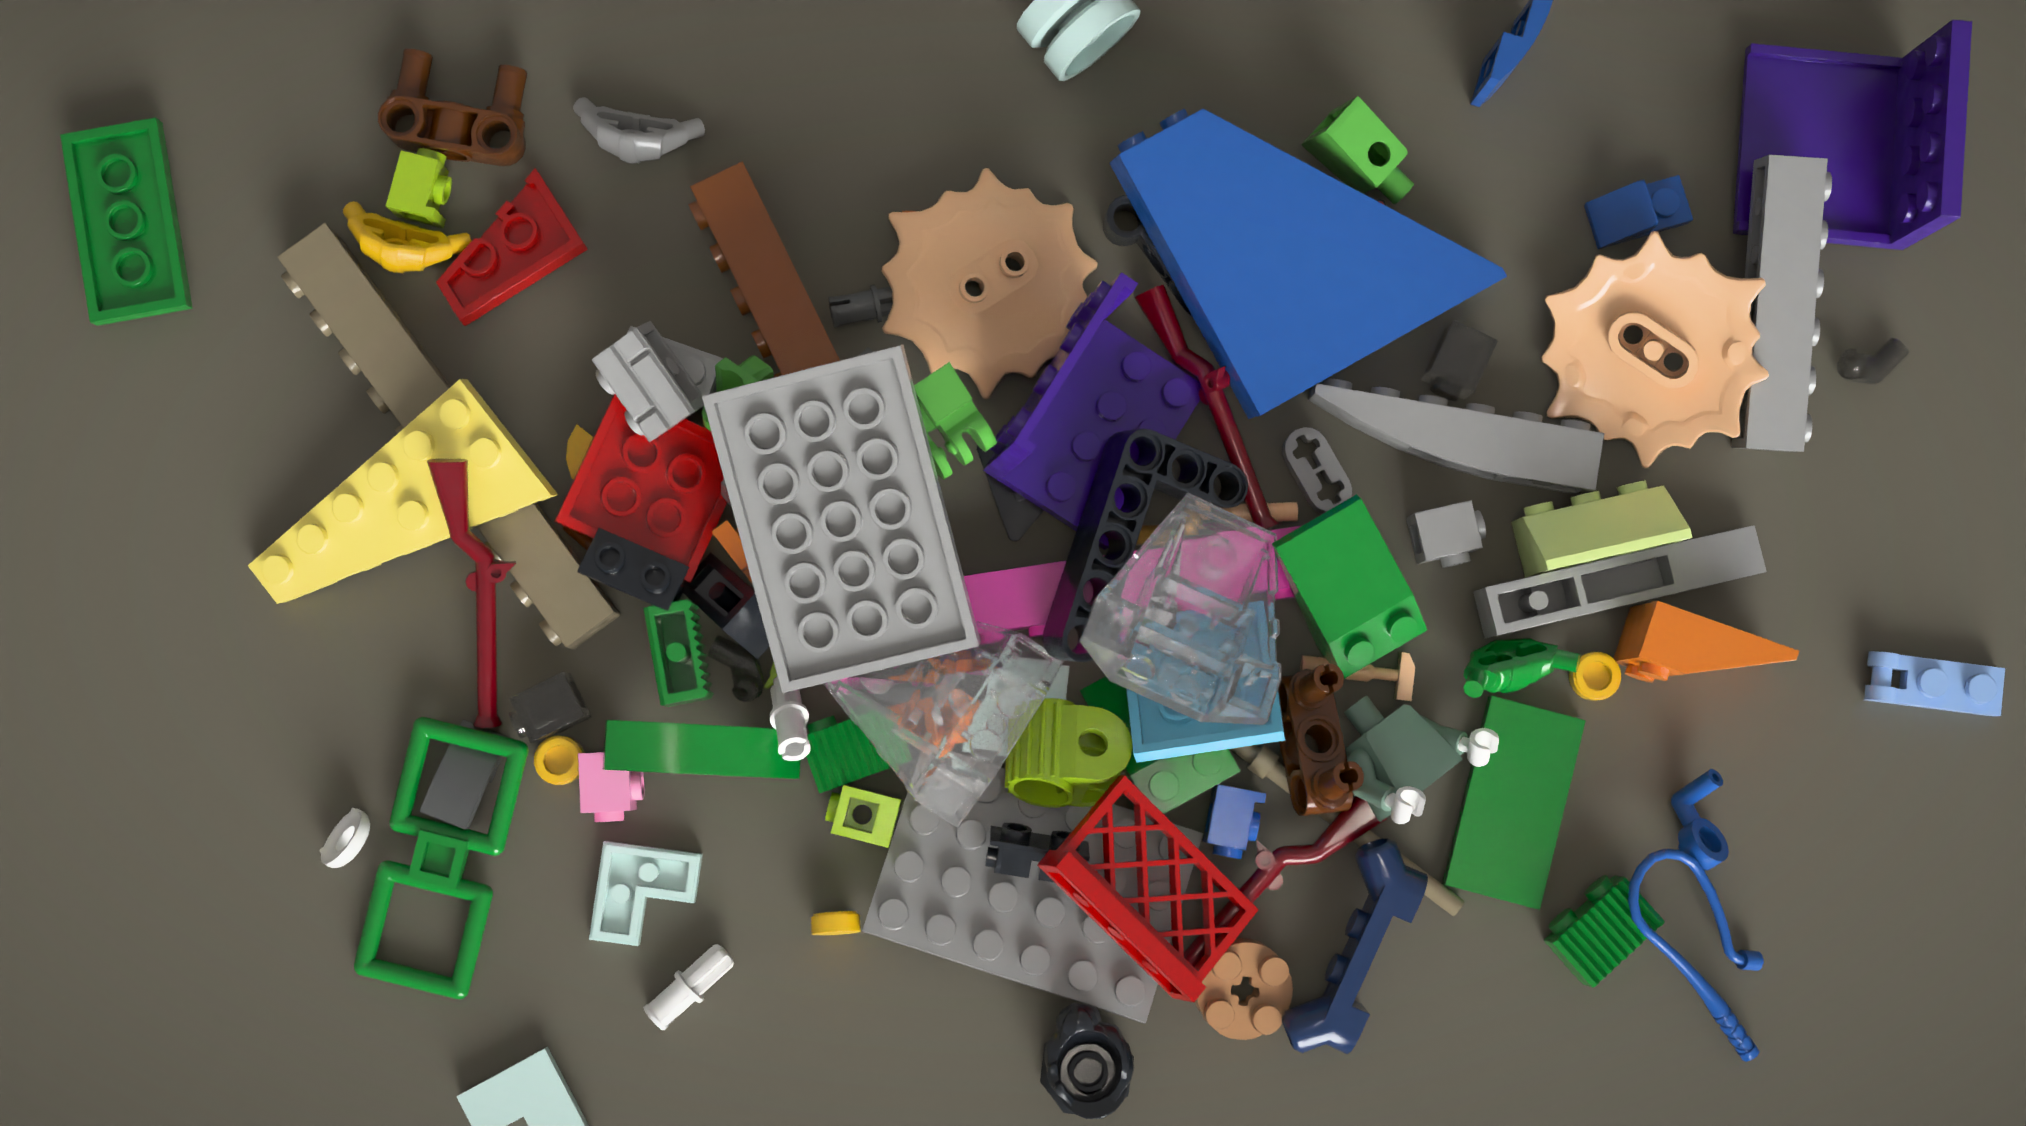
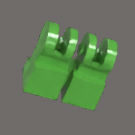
M950 362L914 385L936 472L940 478L945 480L953 472L946 459L945 451L941 447L938 448L928 435L933 430H939L946 442L944 446L947 451L953 454L964 466L973 461L974 458L962 438V433H968L984 452L997 445L990 426L972 402L973 398Z

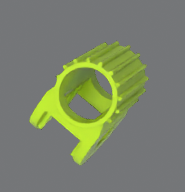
M1059 698L1038 699L1018 704L1016 709H1010V714L1008 715L1004 787L1008 788L1007 793H1012L1015 798L1039 807L1094 806L1114 780L1123 772L1131 758L1132 738L1130 732L1118 716L1103 708L1075 705L1071 701Z

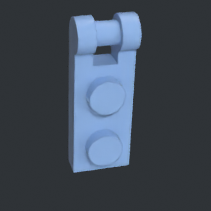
M1868 652L1867 666L1872 667L1871 684L1865 685L1864 700L1992 717L2001 716L2005 668L1906 656L1890 652ZM1892 670L1901 671L1899 689L1891 687Z

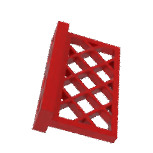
M1119 775L1059 848L1057 850H1049L1037 864L1174 999L1195 1002L1206 988L1202 981L1259 910L1125 775ZM1122 793L1134 804L1135 825L1113 826L1112 805ZM1145 816H1146L1153 824H1148V825H1146ZM1102 819V827H1095ZM1160 830L1167 837L1168 859L1147 860L1146 831ZM1135 831L1136 861L1115 862L1113 832ZM1102 833L1104 863L1089 864L1076 849L1088 834ZM1179 850H1180L1187 858H1180V857H1179ZM1180 864H1194L1201 871L1202 892L1181 894ZM1169 865L1170 894L1149 896L1148 866ZM1136 867L1138 896L1122 897L1116 891L1115 868ZM1104 869V878L1096 870ZM1213 884H1214L1220 891H1213ZM1227 897L1239 911L1227 926L1215 927L1213 898ZM1202 899L1203 928L1183 929L1181 900ZM1170 901L1171 930L1157 931L1150 924L1149 902ZM1138 903V911L1130 904ZM1215 933H1221L1215 940ZM1204 934V955L1193 967L1184 958L1183 936ZM1164 937H1172V945Z

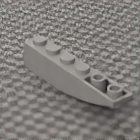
M1331 378L1325 379L1323 384L1314 385L1309 392L1308 400L1351 427L1400 451L1439 466L1489 480L1575 495L1590 493L1596 490L1604 433L1590 431L1589 423L1577 420H1561V425L1543 423L1542 415L1521 411L1514 412L1513 417L1495 414V407L1478 403L1466 404V409L1447 406V399L1432 395H1420L1418 401L1399 398L1400 391L1386 387H1372L1371 393L1352 390L1353 383Z
M1755 525L1497 584L1476 590L1473 594L1484 637L1490 638L1767 571Z

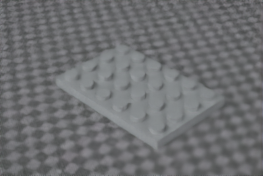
M903 344L702 396L782 693L974 648L980 645L978 629Z
M921 750L862 932L1070 1000L1091 1005L1141 1023H1146L1158 983L1056 883L1038 880L1040 868L1037 864L1039 862H1031L1029 878L994 873V868L985 866L988 847L998 848V846L990 845L991 826L1002 827L1004 823H1019L1030 827L1033 833L1051 835L1053 831L1072 832L1093 806H1065L1060 808L1035 806L1015 798L1012 793H1007L1008 788L1004 787V768L951 751L930 753ZM1115 804L1112 805L1113 826L1135 825L1133 810ZM1145 816L1146 825H1148V824H1153V823ZM1102 819L1095 827H1102ZM1174 824L1199 849L1203 833ZM1160 830L1146 831L1147 860L1168 859L1167 837ZM1135 831L1113 832L1115 862L1136 861ZM1088 834L1083 840L1089 844L1090 859L1087 862L1089 864L1104 863L1103 834ZM1179 850V857H1180V858H1187V857ZM1180 864L1181 894L1186 892L1194 864ZM1169 865L1148 866L1149 896L1170 894ZM1115 868L1116 891L1122 897H1137V868ZM1104 869L1096 870L1104 878ZM1170 901L1149 902L1150 924L1157 931L1171 930ZM1131 903L1130 905L1138 911V903ZM1164 937L1169 943L1171 942L1172 937Z

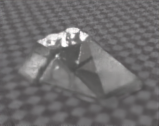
M1187 493L1095 598L1080 638L1081 644L1109 681L1199 722L1265 725L1269 720L1281 681V663H1277L1276 638L1280 635V621L1275 619V594L1278 592L1277 555L1272 546V543L1277 541L1276 533Z
M975 621L981 641L978 647L823 683L853 723L858 725L873 744L883 761L887 762L900 778L913 799L955 827L960 825L994 779L1046 697L1063 663V660L1053 658L1044 647L1024 634Z

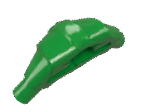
M1531 638L1494 640L1471 652L1470 660L1464 669L1466 682L1463 689L1472 698L1480 697L1484 690L1491 693L1515 692L1551 674L1554 668L1576 673L1579 666L1580 653L1558 649V645L1535 641Z

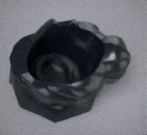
M1072 1003L1061 1010L1056 1018L1057 1031L1044 1044L1040 1083L1063 1113L1075 1114L1085 1119H1102L1115 1112L1124 1099L1128 1097L1130 1081L1134 1072V1056L1119 1028L1116 1025L1102 1022L1097 1008L1091 1005Z

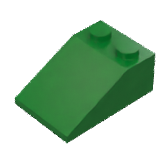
M1357 494L1272 543L1318 650L1330 664H1335L1342 670L1344 679L1427 631L1410 587L1365 504Z
M1123 666L1081 689L1080 693L1087 706L1103 708L1118 716L1126 725L1131 735L1125 670ZM1132 745L1131 758L1123 771L1127 778L1165 814L1239 773L1240 769L1229 749L1136 763Z

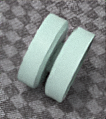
M1033 0L1018 20L1016 29L1032 48L1048 46L1044 56V63L1059 81H1066L1090 67L1114 47L1133 27L1139 18L1141 10L1132 0Z

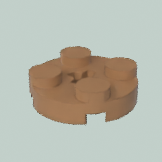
M1236 938L1202 981L1206 988L1195 1001V1004L1201 1012L1203 1019L1225 1037L1248 1040L1261 1035H1270L1281 1026L1282 1016L1289 1009L1293 984L1289 967L1282 958L1265 944L1253 939ZM1242 977H1249V984L1254 987L1251 995L1246 997V1000L1239 1001L1238 996L1231 993L1232 985H1240Z

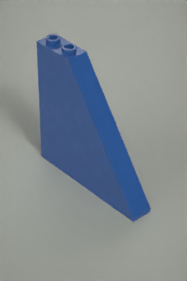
M1182 109L1162 120L1159 124L1163 130L1147 139L1143 131L1117 145L1121 153L1109 163L1220 368L1226 366L1225 370L1230 376V386L1248 419L1263 415L1507 277L1502 267L1205 109H1201L1190 116L1185 109Z

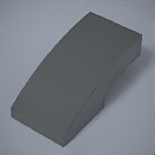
M464 719L460 726L508 737L488 728L476 727L472 722ZM449 744L419 812L460 828L469 829L488 783H492L502 756Z

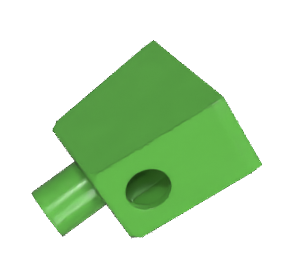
M1359 96L1333 109L1301 144L1343 183L1361 193L1377 188L1393 204H1396L1414 186V183L1397 167L1408 154L1406 147Z

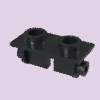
M598 528L577 572L665 611H669L672 603L679 601L683 594L684 586L681 584L689 570V566Z
M1004 823L1002 827L991 826L990 845L998 846V848L988 847L985 866L994 868V873L1029 878L1031 862H1040L1049 850H1057L1071 832L1053 831L1051 835L1033 833L1030 827L1019 823ZM1082 841L1076 851L1086 861H1089V844L1087 841ZM1040 868L1038 880L1054 882Z

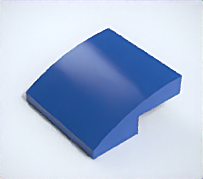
M1529 0L1514 20L1511 33H1502L1483 59L1470 105L1480 107L1502 86L1535 42L1547 19L1553 0Z

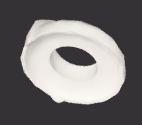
M351 808V811L340 820L329 835L324 847L319 850L323 864L331 868H339L349 863L359 853L370 831V820L366 813L359 809Z

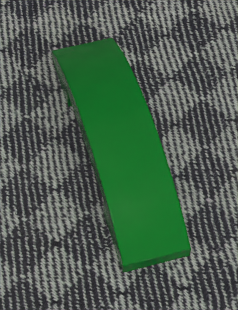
M606 720L603 770L800 779L801 759L798 761H788L782 758V754L779 755L777 732L774 728Z

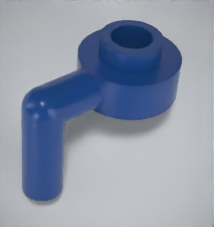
M1709 769L1671 797L1672 807L1683 826L1678 833V848L1695 858L1704 870L1714 868L1726 860L1729 854L1728 844L1721 831L1709 820L1701 818L1694 806L1699 800L1723 785L1721 775L1714 769Z

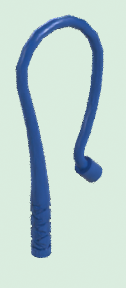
M1665 848L1650 853L1636 867L1629 883L1628 904L1631 918L1640 932L1668 957L1690 982L1714 1020L1720 1025L1723 1033L1728 1036L1727 1039L1735 1047L1740 1058L1745 1062L1751 1061L1758 1056L1759 1049L1750 1036L1746 1034L1747 1031L1742 1024L1740 1025V1021L1731 1012L1732 1010L1729 1005L1678 951L1648 926L1642 917L1638 900L1640 884L1645 873L1655 862L1663 859L1679 860L1689 866L1706 894L1719 930L1724 953L1728 959L1734 962L1738 969L1759 971L1764 963L1763 955L1759 951H1735L1718 895L1706 872L1695 858L1682 850Z

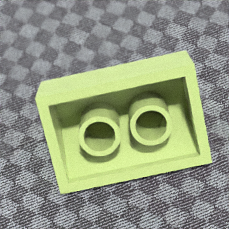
M1646 480L1617 487L1618 496L1601 499L1599 491L1577 495L1570 498L1572 506L1554 510L1552 501L1524 508V517L1512 521L1525 578L1677 543L1693 538L1691 529L1665 486L1648 489Z

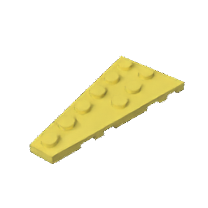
M459 379L253 560L248 567L275 602L279 604L334 584L361 571H367L399 556L407 555L450 538L427 464L429 459L468 460L469 530L558 494L468 379Z

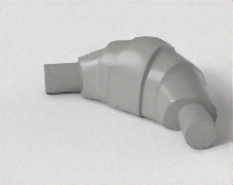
M586 97L579 98L573 106L574 112L581 118V123L597 140L599 147L629 164H639L642 161L660 159L662 155L685 145L688 140L704 136L705 133L704 124L700 118L678 122L671 118L651 117L650 115L624 112L605 106L597 107Z

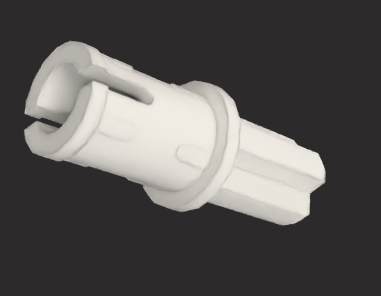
M777 676L774 678V685L770 689L773 709L770 712V723L777 732L779 755L782 754V758L788 761H798L806 757L810 752V742L806 730L809 712L806 706L802 704L800 689L782 693Z
M719 944L713 945L683 973L678 970L674 974L676 979L655 999L643 1007L645 1013L654 1024L665 1031L669 1027L668 1025L693 1002L701 1003L704 1000L702 994L733 967L734 961L731 955Z

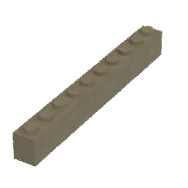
M323 223L277 257L287 270L281 277L289 289L299 299L305 295L314 306L315 310L309 313L314 323L325 336L328 337L334 333L344 347L338 351L340 358L354 375L362 371L372 386L366 390L371 400L382 413L385 414L391 410L401 425L395 428L397 434L451 387L338 233L326 223ZM538 502L518 509V511L506 516L498 517L476 526L487 540L485 544L491 549L496 560L516 561V564L509 570L516 579L510 584V587L527 608L532 604L536 606L545 618L539 623V626L556 647L563 643L566 648L574 650L621 615L594 579L577 572L581 560Z

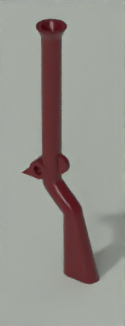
M1164 284L1135 296L1136 302L1172 359L1178 365L1198 377L1201 385L1199 398L1203 404L1208 405L1229 461L1231 464L1239 467L1247 477L1248 491L1244 500L1253 521L1252 533L1279 524L1271 516L1223 389L1227 388L1230 384V376L1225 370L1226 366L1215 370L1209 361L1188 348Z
M429 459L427 464L445 517L449 535L453 542L475 561V571L469 573L465 580L468 589L476 592L478 715L473 725L480 728L498 727L503 723L498 716L496 583L505 579L506 573L516 564V561L496 560L491 549L469 530L468 460Z
M1355 796L1351 808L1341 811L1313 844L1283 846L1270 852L1256 839L1257 853L1255 855V863L1258 868L1239 890L1254 903L1266 888L1278 890L1282 886L1283 877L1280 872L1285 866L1320 863L1388 818L1380 822L1368 802ZM1230 900L1214 917L1215 927L1227 926L1238 913L1239 909ZM1215 933V940L1221 933ZM1204 934L1198 935L1184 951V958L1193 967L1204 955Z

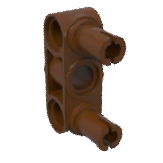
M404 49L397 89L391 90L390 96L387 97V100L381 105L378 112L380 128L393 143L401 149L417 152L418 148L430 149L444 154L447 160L459 162L472 161L496 166H511L523 157L526 150V141L523 136L525 121H523L524 114L520 110L527 79L526 70L511 65H499L492 106H487L486 110L451 101H431L426 97V91L433 61L432 55L421 50ZM405 115L415 116V122L409 130L405 132L395 131L396 123L401 117ZM499 131L511 132L510 140L504 147H490L491 137Z
M1322 664L1314 670L1305 669L1294 675L1276 677L1285 740L1279 741L1280 752L1283 757L1290 798L1295 812L1299 816L1349 810L1353 802L1352 791L1362 786L1364 773L1356 762L1347 761L1343 733L1334 697V692L1341 689L1344 683L1342 670L1335 664H1327L1325 666ZM1305 734L1312 736L1316 740L1318 753L1309 749L1305 742Z

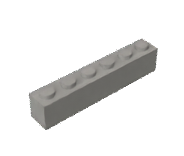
M1767 155L1754 160L1745 278H1763L1766 284L1751 304L1750 317L1760 332V338L1752 347V355L1768 371L1769 376L1763 381L1752 384L1745 391L1739 409L1741 432L1738 437L1732 438L1731 448L1804 452V445L1810 440L1812 434V417L1810 414H1807L1808 396L1813 393L1816 385V369L1814 366H1811L1812 346H1816L1820 336V321L1815 317L1816 298L1821 296L1824 287V273L1822 269H1819L1820 249L1822 250L1825 247L1828 238V224L1823 220L1824 201L1828 200L1832 189V175L1830 172H1827V158Z

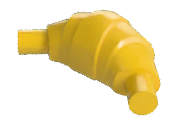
M355 201L349 202L343 209V214L348 220V228L359 243L362 253L380 264L384 269L393 273L403 274L404 272L424 271L428 266L450 259L453 254L461 253L471 242L470 235L467 232L446 236L440 231L420 228L398 220L394 221L376 213H366L363 207Z

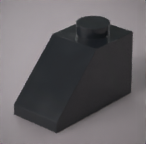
M710 552L698 566L691 583L684 581L682 584L684 586L683 593L723 631L755 658L759 659L768 649L769 643L755 591Z

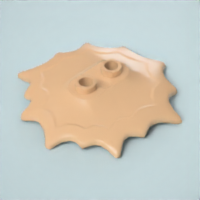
M984 168L975 186L967 192L945 191L938 202L930 208L916 212L889 213L888 219L897 233L899 246L895 256L884 264L881 270L892 289L893 301L889 316L882 327L883 332L913 341L923 353L931 373L950 362L954 369H959L969 374L977 385L983 399L990 398L995 387L1005 374L1018 373L1028 378L1035 377L1045 362L1054 358L1058 353L1062 341L1069 332V329L1066 328L1068 321L1080 303H1084L1088 297L1083 289V281L1098 265L1097 261L1085 254L1077 244L1073 230L1074 208L1072 204H1042L1036 199L1029 188L1011 189L1000 182L989 168ZM1006 258L1016 260L1022 269L1019 271L1010 270L1006 266ZM969 281L978 282L982 294L976 297L969 295L966 292L965 284Z
M1656 231L1651 232L1642 247L1630 257L1614 259L1601 254L1596 255L1586 276L1575 287L1563 292L1547 295L1544 300L1550 310L1554 327L1552 340L1541 358L1542 362L1549 366L1556 374L1558 381L1556 395L1547 410V417L1551 419L1564 417L1579 418L1590 422L1598 432L1604 433L1603 440L1625 439L1633 445L1641 466L1645 469L1649 468L1658 455L1666 448L1680 446L1691 449L1698 438L1704 433L1718 432L1732 438L1738 437L1741 432L1739 409L1745 391L1752 384L1763 381L1769 376L1768 371L1752 355V347L1760 338V332L1750 317L1751 304L1759 292L1766 286L1765 280L1763 278L1726 276L1717 271L1703 253H1697L1689 257L1674 256L1665 246L1659 232ZM1631 325L1638 326L1643 332L1642 339L1637 343H1629L1624 338L1625 329ZM1670 353H1678L1683 358V364L1677 370H1669L1664 365V359Z

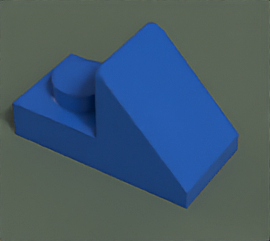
M1679 175L1646 184L1645 180H1639L1584 204L1598 250L1648 236L1653 231L1662 232L1693 221Z

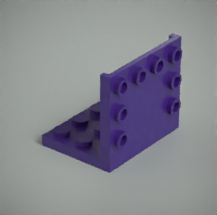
M1952 19L1903 58L1751 43L1745 49L1733 234L1748 235L1754 160L1767 155L1828 159L1827 172H1830L1832 175V189L1828 200L1824 201L1823 220L1828 224L1826 243L1904 250L1961 218L1972 21Z
M1122 272L1110 284L1102 280L1095 291L1091 292L1084 303L1081 302L1066 325L1069 332L1062 341L1058 353L1036 382L1033 392L1025 405L1021 407L1016 416L1013 415L1009 422L1002 426L995 436L997 445L989 449L994 454L983 470L1075 531H1077L1105 444L1109 437L1120 431L1149 429L1175 440L1200 401L1199 391L1201 385L1199 381L1105 320L1133 293L1138 285L1137 282ZM1133 441L1129 452L1131 459L1136 463L1139 458V449ZM1118 487L1115 491L1114 501L1120 510L1124 503V495ZM1102 534L1098 546L1104 550L1109 548V542L1106 535Z

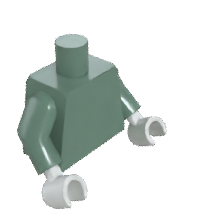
M1366 695L1344 712L1361 735V737L1345 748L1347 761L1356 762L1364 773L1362 786L1352 792L1355 796L1368 802L1380 822L1391 815V819L1395 823L1405 824L1410 820L1411 813L1417 817L1421 816L1426 801L1425 794L1422 791L1463 759L1460 755L1466 752L1468 761L1474 766L1481 767L1489 762L1490 753H1495L1498 750L1499 736L1493 730L1488 728L1475 729L1471 732L1470 738H1468L1466 732L1442 726L1418 714L1410 705L1406 704L1384 718Z

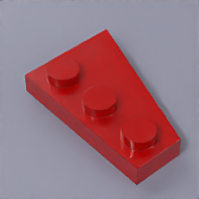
M536 168L524 180L526 182L525 187L511 203L506 201L495 213L498 218L480 238H474L436 281L449 305L464 326H467L588 250Z

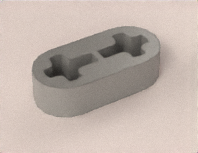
M1303 427L1295 430L1286 438L1282 446L1284 462L1313 510L1323 514L1352 497L1350 480L1327 440L1319 431ZM1301 438L1305 444L1313 441L1317 449L1311 454L1312 459L1317 465V468L1314 470L1305 457L1295 458L1293 451L1298 447L1296 439ZM1321 472L1328 485L1337 483L1340 486L1341 491L1335 495L1337 504L1333 505L1329 499L1321 501L1318 498L1317 493L1322 489V484L1316 474Z

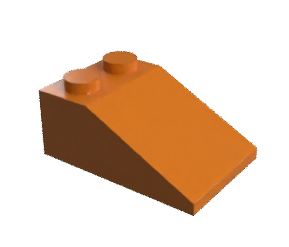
M1654 601L1630 607L1613 659L1618 664L1626 666L1624 674L1641 681L1653 683L1654 679L1667 681L1668 676L1797 660L1799 650L1669 604Z

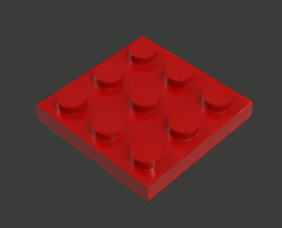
M614 394L554 521L592 539L598 528H601L689 566L683 581L691 583L711 540L712 531L716 529L727 505L726 500L721 496V482L724 480L712 432L684 419L664 434L649 442L645 435H638L630 428L624 415L626 408L616 394Z

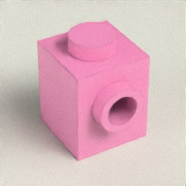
M604 752L578 753L580 813H594V822L624 821V811L637 810V800L644 799L645 784L643 772L603 770Z

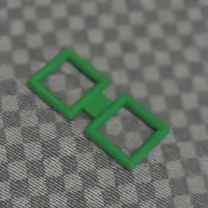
M419 717L414 721L389 825L396 832L418 838L411 865L385 860L377 868L354 961V970L358 975L454 999H463L468 995L493 897V890L487 884L463 879L469 850L497 856L505 849L529 752L528 745L524 741L428 717ZM430 739L507 757L488 834L412 815ZM395 882L471 901L452 977L376 959Z

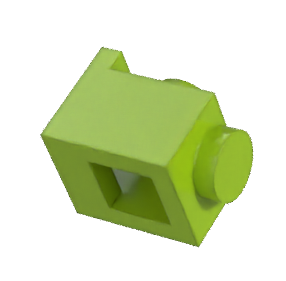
M418 148L417 154L401 150L386 207L396 217L444 228L446 219L438 210L440 204L445 205L451 193L452 179L448 176L449 171L444 166L447 157L442 153L425 148Z
M843 785L841 794L832 792L825 821L833 822L831 834L889 848L902 799ZM859 805H866L872 811V818L866 824H860L854 819V810Z

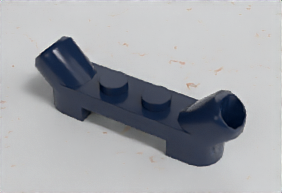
M1381 838L1368 842L1359 847L1355 854L1356 862L1369 895L1362 910L1356 908L1349 918L1345 930V935L1349 939L1342 954L1335 953L1327 967L1325 980L1329 983L1323 996L1286 1010L1282 1016L1285 1031L1292 1048L1296 1051L1304 1053L1326 1044L1345 1054H1349L1361 1036L1370 1014L1362 1003L1355 1001L1356 996L1392 917L1395 916L1412 923L1428 882L1427 874L1404 864L1397 842Z

